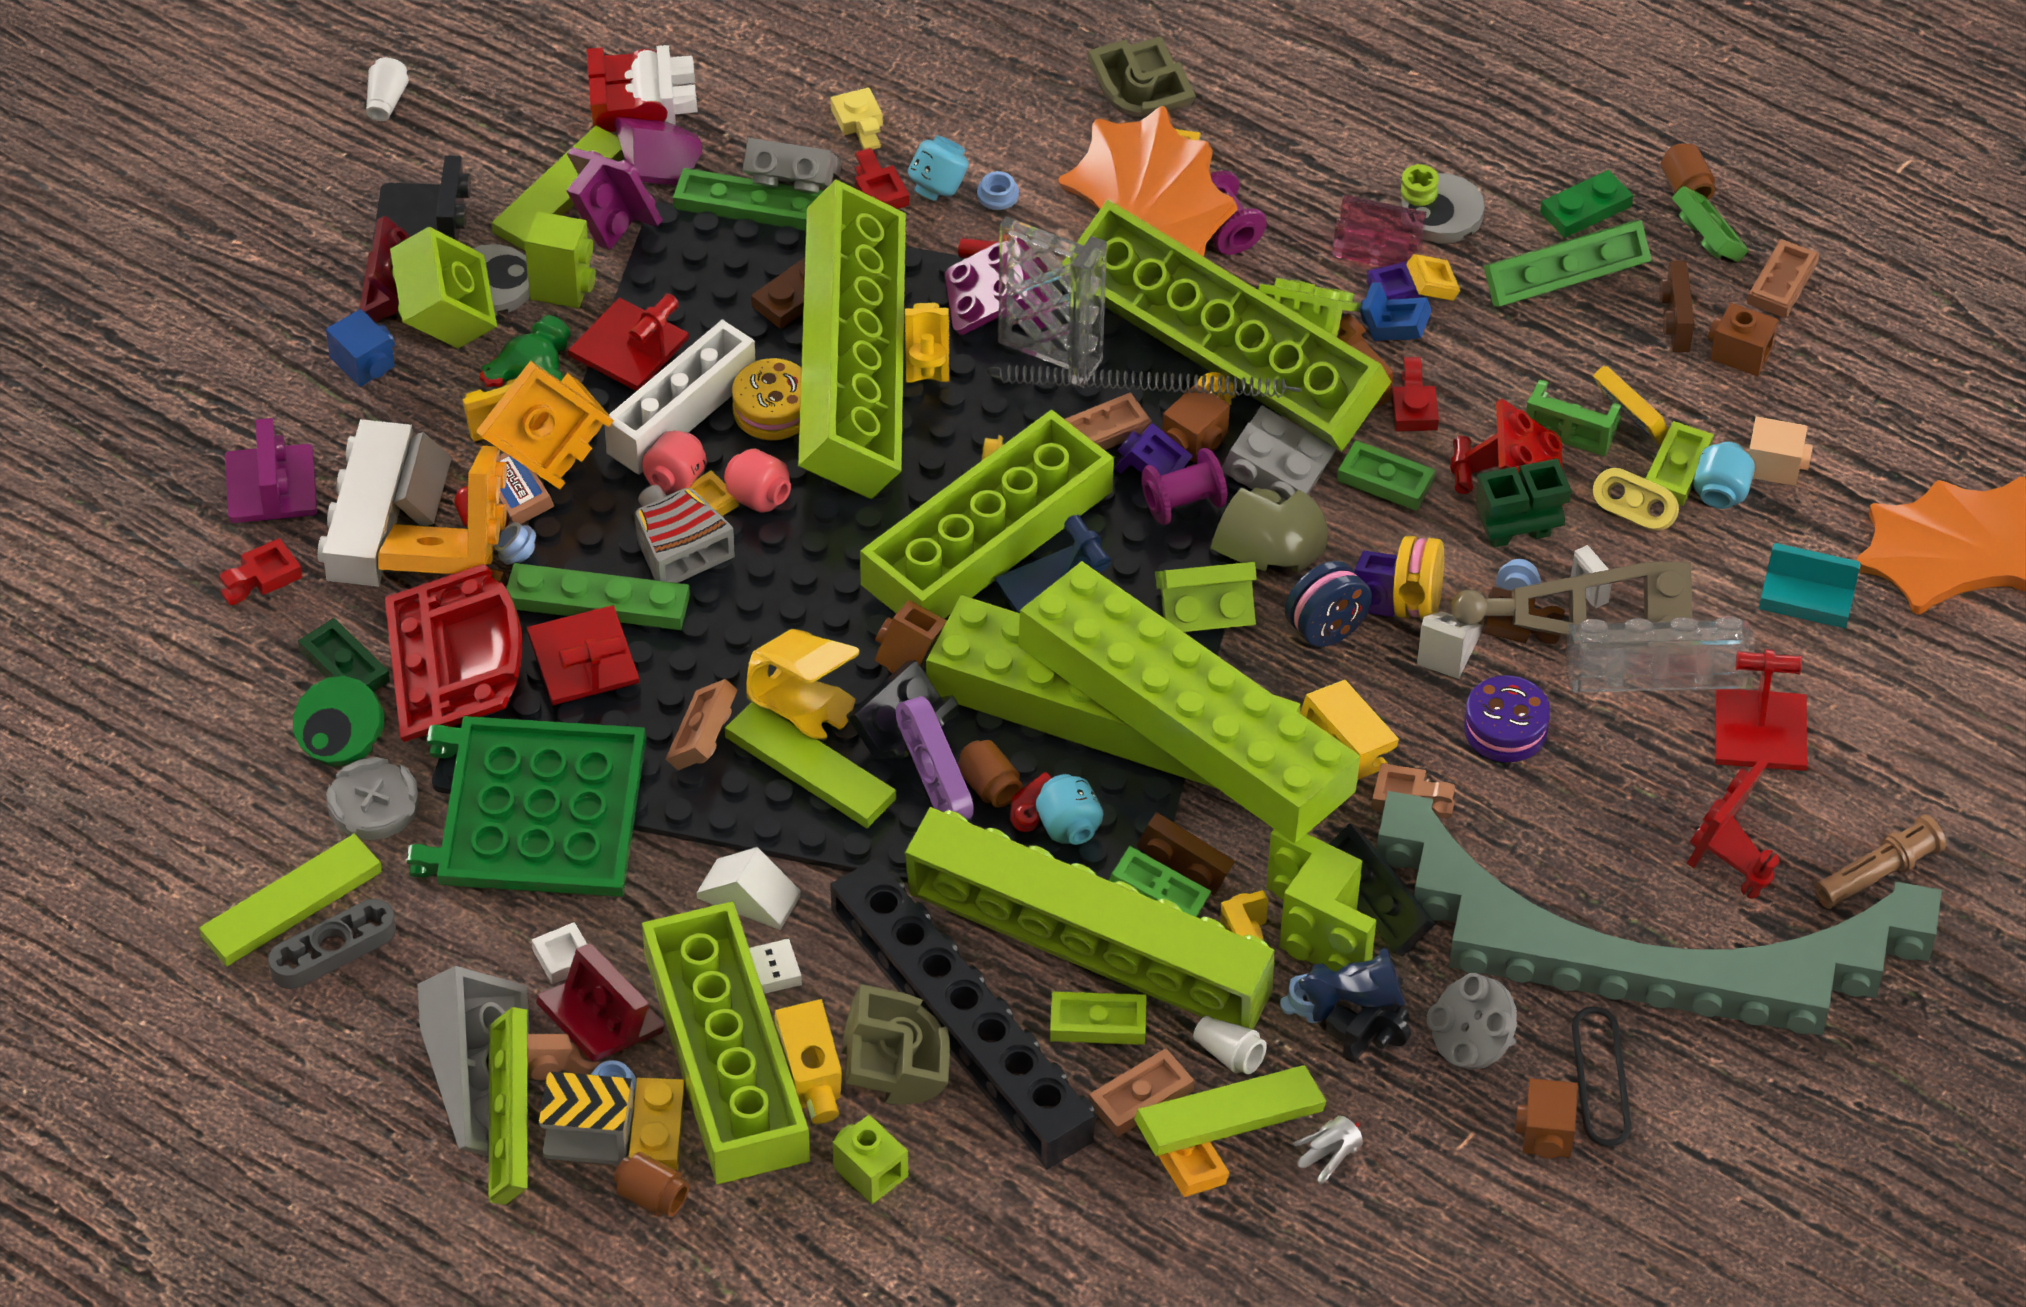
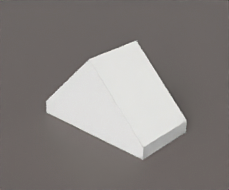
M1443 611L1424 616L1421 625L1417 665L1459 679L1484 625L1478 623L1473 625L1462 624L1452 614Z
M756 847L718 858L696 895L697 899L713 905L734 901L739 915L781 930L799 900L801 890Z

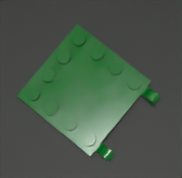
M463 716L461 728L430 725L427 737V744H431L430 756L449 758L457 753L442 847H430L421 844L409 845L406 862L411 864L410 876L427 878L437 873L439 885L624 897L647 737L645 727Z

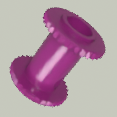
M1230 171L1213 172L1210 175L1214 185L1219 191L1233 197L1238 206V210L1215 232L1213 237L1214 246L1220 253L1234 255L1248 250L1260 240L1267 226L1266 217L1257 208L1244 209L1236 198V194L1239 193L1240 183L1234 173Z
M1207 448L1199 450L1197 455L1198 463L1196 465L1161 476L1152 465L1144 467L1142 471L1144 496L1151 514L1159 524L1167 525L1170 523L1171 509L1205 498H1209L1216 508L1223 507L1226 504L1227 486L1218 459L1211 450Z

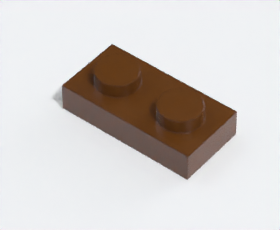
M805 257L751 295L752 308L780 329L804 313Z
M1670 261L1667 278H1661L1659 285L1660 303H1667L1668 308L1663 313L1664 335H1671L1673 352H1690L1695 323L1687 261Z
M1158 812L1154 814L1136 845L1147 856L1210 890V894L1215 896L1235 863L1233 859Z

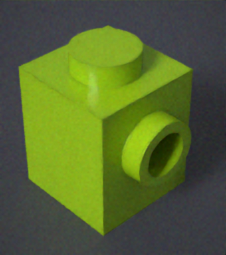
M867 1115L857 1124H849L844 1127L833 1141V1168L871 1204H874L908 1177V1150L873 1117Z

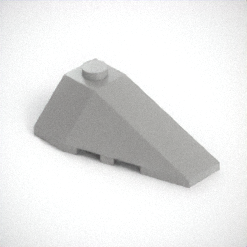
M454 966L418 983L420 1030L458 1148L489 1156V1025L511 1007L527 1009V1034H529L527 985Z

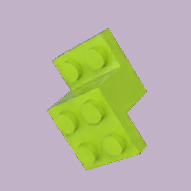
M1275 829L1272 831L1266 889L1274 892L1276 896L1283 900L1280 948L1286 950L1292 957L1298 960H1306L1314 965L1324 964L1335 972L1349 963L1372 960L1376 920L1357 911L1362 860L1309 834H1306L1298 842L1293 843Z

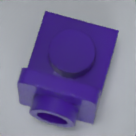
M1151 423L1140 435L1133 431L1117 450L1123 457L1114 469L1121 474L1131 464L1142 473L1144 467L1152 465L1161 476L1183 469L1193 455Z
M1364 550L1354 571L1371 590L1372 602L1368 612L1370 614L1390 617L1395 614L1393 591L1398 555Z

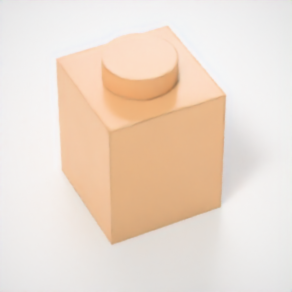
M1756 417L1749 455L1755 464L1753 479L1796 486L1799 470L1809 469L1813 445L1805 443L1808 426Z

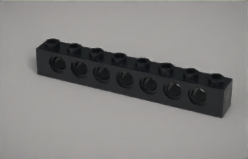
M875 858L830 883L832 913L898 992L922 999L921 1006L936 1018L941 1028L947 1027L952 1057L1046 1170L1094 1142V1126L1097 1116L1091 1102L1084 1095L1078 1096L1070 1087L1067 1076L1061 1066L1056 1062L1050 1063L1041 1052L1040 1045L1033 1033L1028 1029L1022 1030L1015 1022L1011 1009L1005 1000L1001 997L995 998L986 987L981 972L974 965L968 966L960 957L953 939L947 933L941 934L933 925L926 907L921 902L915 903L906 893L901 878L895 871H888L878 858ZM959 1008H969V1009H968V1010H961V1009H959ZM988 1040H995V1041H997V1042H986V1041H988ZM1013 1073H1024V1075H1014ZM1041 1106H1052L1053 1108H1041Z

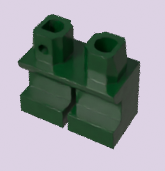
M1558 458L1521 465L1519 473L1516 467L1478 474L1476 510L1490 545L1494 548L1509 545L1512 536L1528 533V536L1535 539L1550 537L1553 528L1565 526V515L1562 506L1565 503H1570L1572 490Z

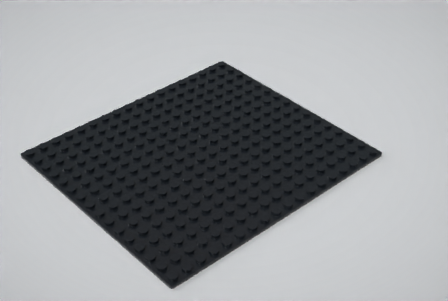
M656 202L655 207L663 220L658 227L642 223L612 302L613 304L620 297L645 310L648 307H654L665 294H671L678 300L679 307L666 321L688 332L689 339L655 375L721 320L726 321L755 340V361L778 358L791 361L802 368L803 314L780 329L752 308L751 295L805 257L806 231L791 226L781 227L757 223L751 219L738 220L720 217L711 212L696 213L678 210L671 204ZM905 246L901 472L872 499L798 466L799 433L781 440H763L743 431L735 421L733 399L731 396L689 432L701 442L706 453L707 465L701 476L712 470L725 483L724 473L729 461L735 455L741 454L745 450L758 449L783 461L787 465L790 472L791 490L785 502L773 510L759 513L739 503L737 508L722 516L733 528L735 557L678 582L680 584H688L690 593L681 630L620 623L638 672L640 683L552 705L527 633V627L568 616L517 610L522 632V659L517 684L505 709L482 717L645 727L647 737L633 830L739 851L758 847L766 856L852 872L878 858L888 871H895L903 883H908L905 852L929 808H934L911 754L901 760H896L895 758L875 760L849 720L842 730L827 722L822 723L821 726L826 732L827 738L819 740L820 742L896 790V800L868 828H865L725 737V727L751 703L747 698L746 682L748 666L753 651L790 629L802 630L813 636L857 647L859 649L857 657L817 680L818 682L840 687L856 698L855 708L892 675L887 667L874 661L881 646L875 639L888 617L892 619L896 615L894 611L861 585L860 550L980 463L985 438L997 439L998 435H1001L1003 437L1002 442L1005 444L1051 409L1065 419L1130 392L1152 420V423L1162 430L1163 413L1185 394L1180 389L1178 392H1174L1173 389L1169 392L1163 389L1160 392L1157 388L1151 391L1149 387L1144 391L1141 387L1138 390H1135L1133 387L1130 390L1126 387L1119 389L1118 386L1112 389L1110 385L1105 389L1102 385L1099 388H1096L1094 385L1091 388L1087 385L1080 387L1079 384L1073 387L1071 383L1067 387L1063 383L1060 386H1057L1056 383L1050 386L1048 382L1045 385H1042L1040 382L1037 385H1034L1033 382L1026 384L1025 381L1022 384H1019L1017 381L1012 384L1009 380L1007 383H1003L1001 378L990 376L986 371L988 368H1001L1002 378L1006 381L1008 378L1007 367L1010 364V379L1014 381L1015 366L1018 365V381L1022 382L1023 366L1026 365L1027 374L1025 379L1026 382H1030V369L1033 365L1035 369L1033 380L1037 383L1039 380L1038 368L1041 366V381L1045 383L1046 368L1049 367L1050 376L1048 380L1051 384L1054 381L1053 373L1055 367L1058 369L1056 379L1058 384L1062 381L1061 370L1063 367L1065 368L1064 382L1065 384L1069 383V370L1072 368L1073 385L1077 383L1078 368L1081 369L1080 384L1084 385L1085 370L1087 368L1089 371L1087 381L1089 386L1093 383L1092 373L1094 369H1096V386H1099L1101 383L1100 372L1102 369L1104 370L1103 384L1104 386L1108 385V371L1111 370L1112 387L1116 385L1117 370L1120 372L1119 386L1123 387L1124 372L1126 370L1128 373L1126 382L1128 388L1132 385L1131 375L1133 371H1135V388L1139 387V374L1142 371V386L1144 389L1148 385V372L1151 373V389L1155 387V374L1158 372V388L1162 389L1163 374L1166 373L1167 390L1171 387L1172 373L1175 375L1173 387L1175 390L1178 389L1179 374L1181 373V387L1183 391L1187 387L1186 378L1188 374H1190L1189 388L1194 386L1196 374L1199 379L1204 374L1210 373V371L1070 285L1063 274L1049 271L1044 276L1046 285L1053 297V303L1050 305L1052 324L1037 330L1015 308L961 335L952 325L945 272L949 267L966 258L959 257V255ZM916 303H937L939 308H948L949 382L924 379L906 383L905 309H913V305ZM589 366L582 381L585 388L608 414L636 392ZM998 369L989 370L990 374L1000 376ZM1244 393L1240 396L1236 394L1234 398H1231L1228 434L1224 437L1220 446L1213 452L1221 468L1231 448L1248 422L1252 421L1261 405L1278 415L1280 414L1250 395L1245 396ZM603 424L600 431L588 443L592 447L588 455L582 462L576 459L572 467L561 477L565 482L561 489H558L546 480L544 481L543 485L550 495L554 507L530 519L528 526L536 533L535 549L520 564L655 580L638 543L635 525V512L642 507L638 501L639 495L651 485L643 472L638 475L607 454L605 427ZM1122 443L1105 450L1114 457V468L1123 457L1117 451ZM1189 460L1184 468L1196 465L1198 462L1194 463ZM1130 464L1121 474L1113 468V492L1080 516L1089 530L1097 532L1102 541L1100 546L1111 558L1110 566L1098 573L1164 618L1161 589L1156 587L1155 572L1241 563L1210 548L1217 526L1234 495L1241 488L1248 491L1253 489L1223 473L1227 486V501L1223 507L1216 508L1209 498H1205L1171 509L1170 523L1161 525L1154 519L1147 505L1142 487V473ZM1064 528L1005 573L1072 545L1074 547L1075 540ZM995 581L972 597L973 599L1013 611L995 585ZM1226 628L1188 631L1184 633L1218 656ZM769 665V677L773 675L777 669L772 665ZM726 679L738 691L730 707L732 713L726 723L722 725L715 741L717 744L716 750L704 763H696L677 770L665 759L696 690ZM959 704L947 713L949 719L941 726L957 764L961 751L969 743L977 740H991L1018 770L1022 788L1044 772L1048 773L1052 778L1067 774L1087 780L1101 805L1103 820L1093 837L1082 844H1062L1052 840L1041 819L1038 826L1032 831L1023 832L1016 829L1010 821L1011 803L996 808L991 803L983 802L964 779L973 802V816L967 821L985 830L987 828L1000 830L1011 841L1026 847H1041L1048 851L1053 858L1069 865L1073 863L1082 864L1090 868L1096 876L1109 881L1129 846L1146 855L1136 845L1156 812L1175 822L1186 778ZM461 723V724H458V725H455V726H452V727H454V728H461V727H462V723ZM457 753L449 758H439L432 776V787L435 791L445 794L451 793Z

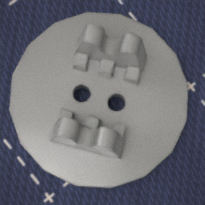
M1468 973L1449 985L1437 1003L1431 1006L1428 1011L1427 1024L1432 1029V1037L1437 1050L1450 1064L1468 1070L1486 1068L1499 1060L1508 1047L1516 1043L1514 1038L1517 1027L1516 1006L1511 993L1497 980L1476 973Z

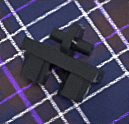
M1398 976V980L1401 986L1403 984V978ZM1337 1004L1327 1018L1326 1032L1344 1043L1343 1057L1354 1064L1372 1041L1377 1048L1384 1049L1388 1043L1393 1046H1403L1411 1036V1030L1405 1022L1410 1016L1409 1012L1397 1004L1380 1007L1359 1005L1362 1007L1359 1013L1341 1004Z

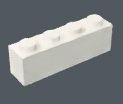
M724 320L717 323L609 414L614 421L609 427L604 425L607 454L638 475L642 473V461L645 453L663 433L672 430L689 433L732 396V385L737 374L744 367L755 362V340Z
M360 419L356 436L349 437L346 448L347 468L340 469L337 478L338 500L337 503L331 502L328 509V535L321 536L318 544V562L324 563L327 581L379 587L383 570H378V553L391 528L397 523L400 508L394 503V499L413 436L412 425Z

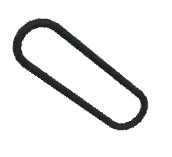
M1594 1006L1583 1008L1576 1013L1572 1020V1034L1584 1129L1586 1135L1599 1145L1609 1147L1620 1145L1627 1140L1631 1133V1118L1619 1025L1616 1017L1604 1008ZM1592 1013L1606 1017L1611 1023L1624 1131L1619 1137L1610 1140L1597 1136L1592 1131L1590 1124L1579 1021L1585 1015Z

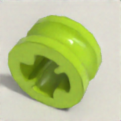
M1421 164L1406 168L1402 173L1400 193L1402 198L1406 202L1417 206L1432 203L1438 194L1439 175L1437 171L1430 166Z

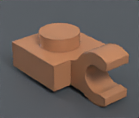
M1381 763L1372 798V810L1384 811L1387 793L1392 791L1433 799L1432 810L1437 817H1452L1455 800H1453L1455 785L1447 782L1426 781V770Z
M527 1034V1079L546 1080L549 1072H561V1070L574 1074L591 1075L600 1064L597 1061L588 1062L584 1060L588 1057L574 1042L570 1043L568 1034Z

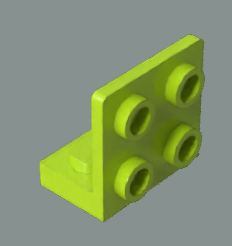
M1276 278L1275 285H1259V291L1335 337L1338 335L1342 311L1360 312L1362 305L1359 302L1353 301L1355 293L1316 287L1315 284L1292 279Z

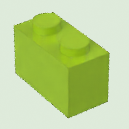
M537 211L525 239L530 299L579 309L585 293L592 292L596 278L595 268H590L593 239L588 238L587 220Z

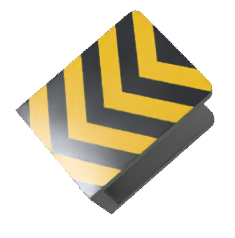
M549 1072L547 1074L539 1118L540 1127L546 1129L543 1157L554 1160L619 1165L628 1156L634 1109L632 1078Z

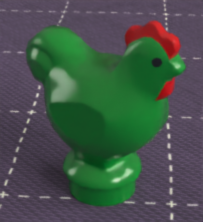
M543 316L539 322L532 326L530 334L519 335L507 341L498 357L493 358L489 364L481 367L483 372L480 373V380L485 383L486 387L495 386L500 388L503 383L516 379L528 363L532 361L562 381L563 375L559 371L558 353L567 348L568 339L571 336L569 327L557 317Z

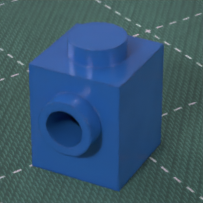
M362 309L326 328L330 358L359 387L375 378L383 376L388 370L395 367L392 349L395 346L393 336L384 325L378 326Z

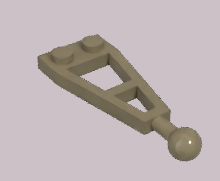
M1644 562L1519 587L1512 590V598H1484L1480 592L1466 589L1456 594L1451 604L1453 616L1457 621L1465 625L1476 624L1485 616H1512V626L1644 653H1690L1693 651L1691 562ZM1644 577L1645 637L1586 626V588ZM1569 592L1570 622L1529 614L1528 599Z

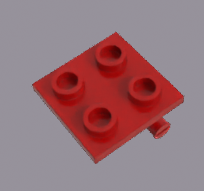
M665 294L654 307H648L643 310L619 297L568 349V355L638 391L689 339L688 332L666 321L679 307V302L673 295Z
M1502 398L1496 402L1497 433L1473 449H1471L1472 442L1469 437L1458 436L1457 439H1453L1454 456L1450 460V470L1455 475V491L1460 494H1468L1469 490H1473L1472 474L1499 466L1500 470L1516 467L1519 473L1521 465L1558 458L1563 469L1561 438L1554 431L1546 429L1530 418L1525 411L1517 409Z
M614 605L527 627V633L552 705L640 683V678Z
M1764 649V653L1737 651L1736 670L1762 671L1758 690L1716 687L1715 765L1754 767L1761 758L1768 763L1766 768L1807 771V694L1770 691L1773 672L1800 675L1802 667L1801 655L1775 654L1774 649Z
M1761 758L1750 772L1741 768L1727 787L1726 791L1728 792L1722 799L1718 798L1702 820L1704 822L1689 842L1695 847V850L1686 863L1694 869L1708 850H1710L1745 875L1746 880L1741 885V892L1745 895L1751 887L1752 889L1747 898L1751 899L1758 897L1761 889L1771 884L1775 876L1774 868L1779 863V857L1776 853L1768 861L1773 851L1764 850L1760 853L1734 818L1744 805L1768 764Z

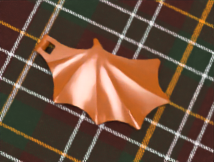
M1164 106L1159 107L1149 116L1138 122L1117 124L1103 119H1096L1092 124V141L1088 153L1074 169L1063 174L1058 179L1063 190L1081 197L1100 210L1108 199L1203 257L1206 243L1216 230L1238 210L1234 198L1219 191L1212 182L1209 171L1212 158L1210 144L1207 141L1191 140L1180 136L1172 126L1170 114Z
M2018 477L2003 487L1988 491L1963 489L1938 480L1925 495L1913 503L1894 506L1879 503L1870 505L1868 514L1875 533L1870 547L1863 551L1856 559V561L1861 563L1859 572L1877 575L1894 583L1904 593L1913 613L1921 615L1934 605L1963 592L2002 586L2013 587L2026 592V477Z

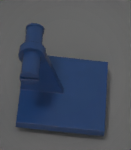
M1079 515L1069 517L1064 523V528L1075 540L1074 547L1072 545L995 578V585L1014 612L1020 613V609L1081 561L1097 572L1104 571L1110 566L1111 558L1100 546L1101 538L1097 532L1087 528Z

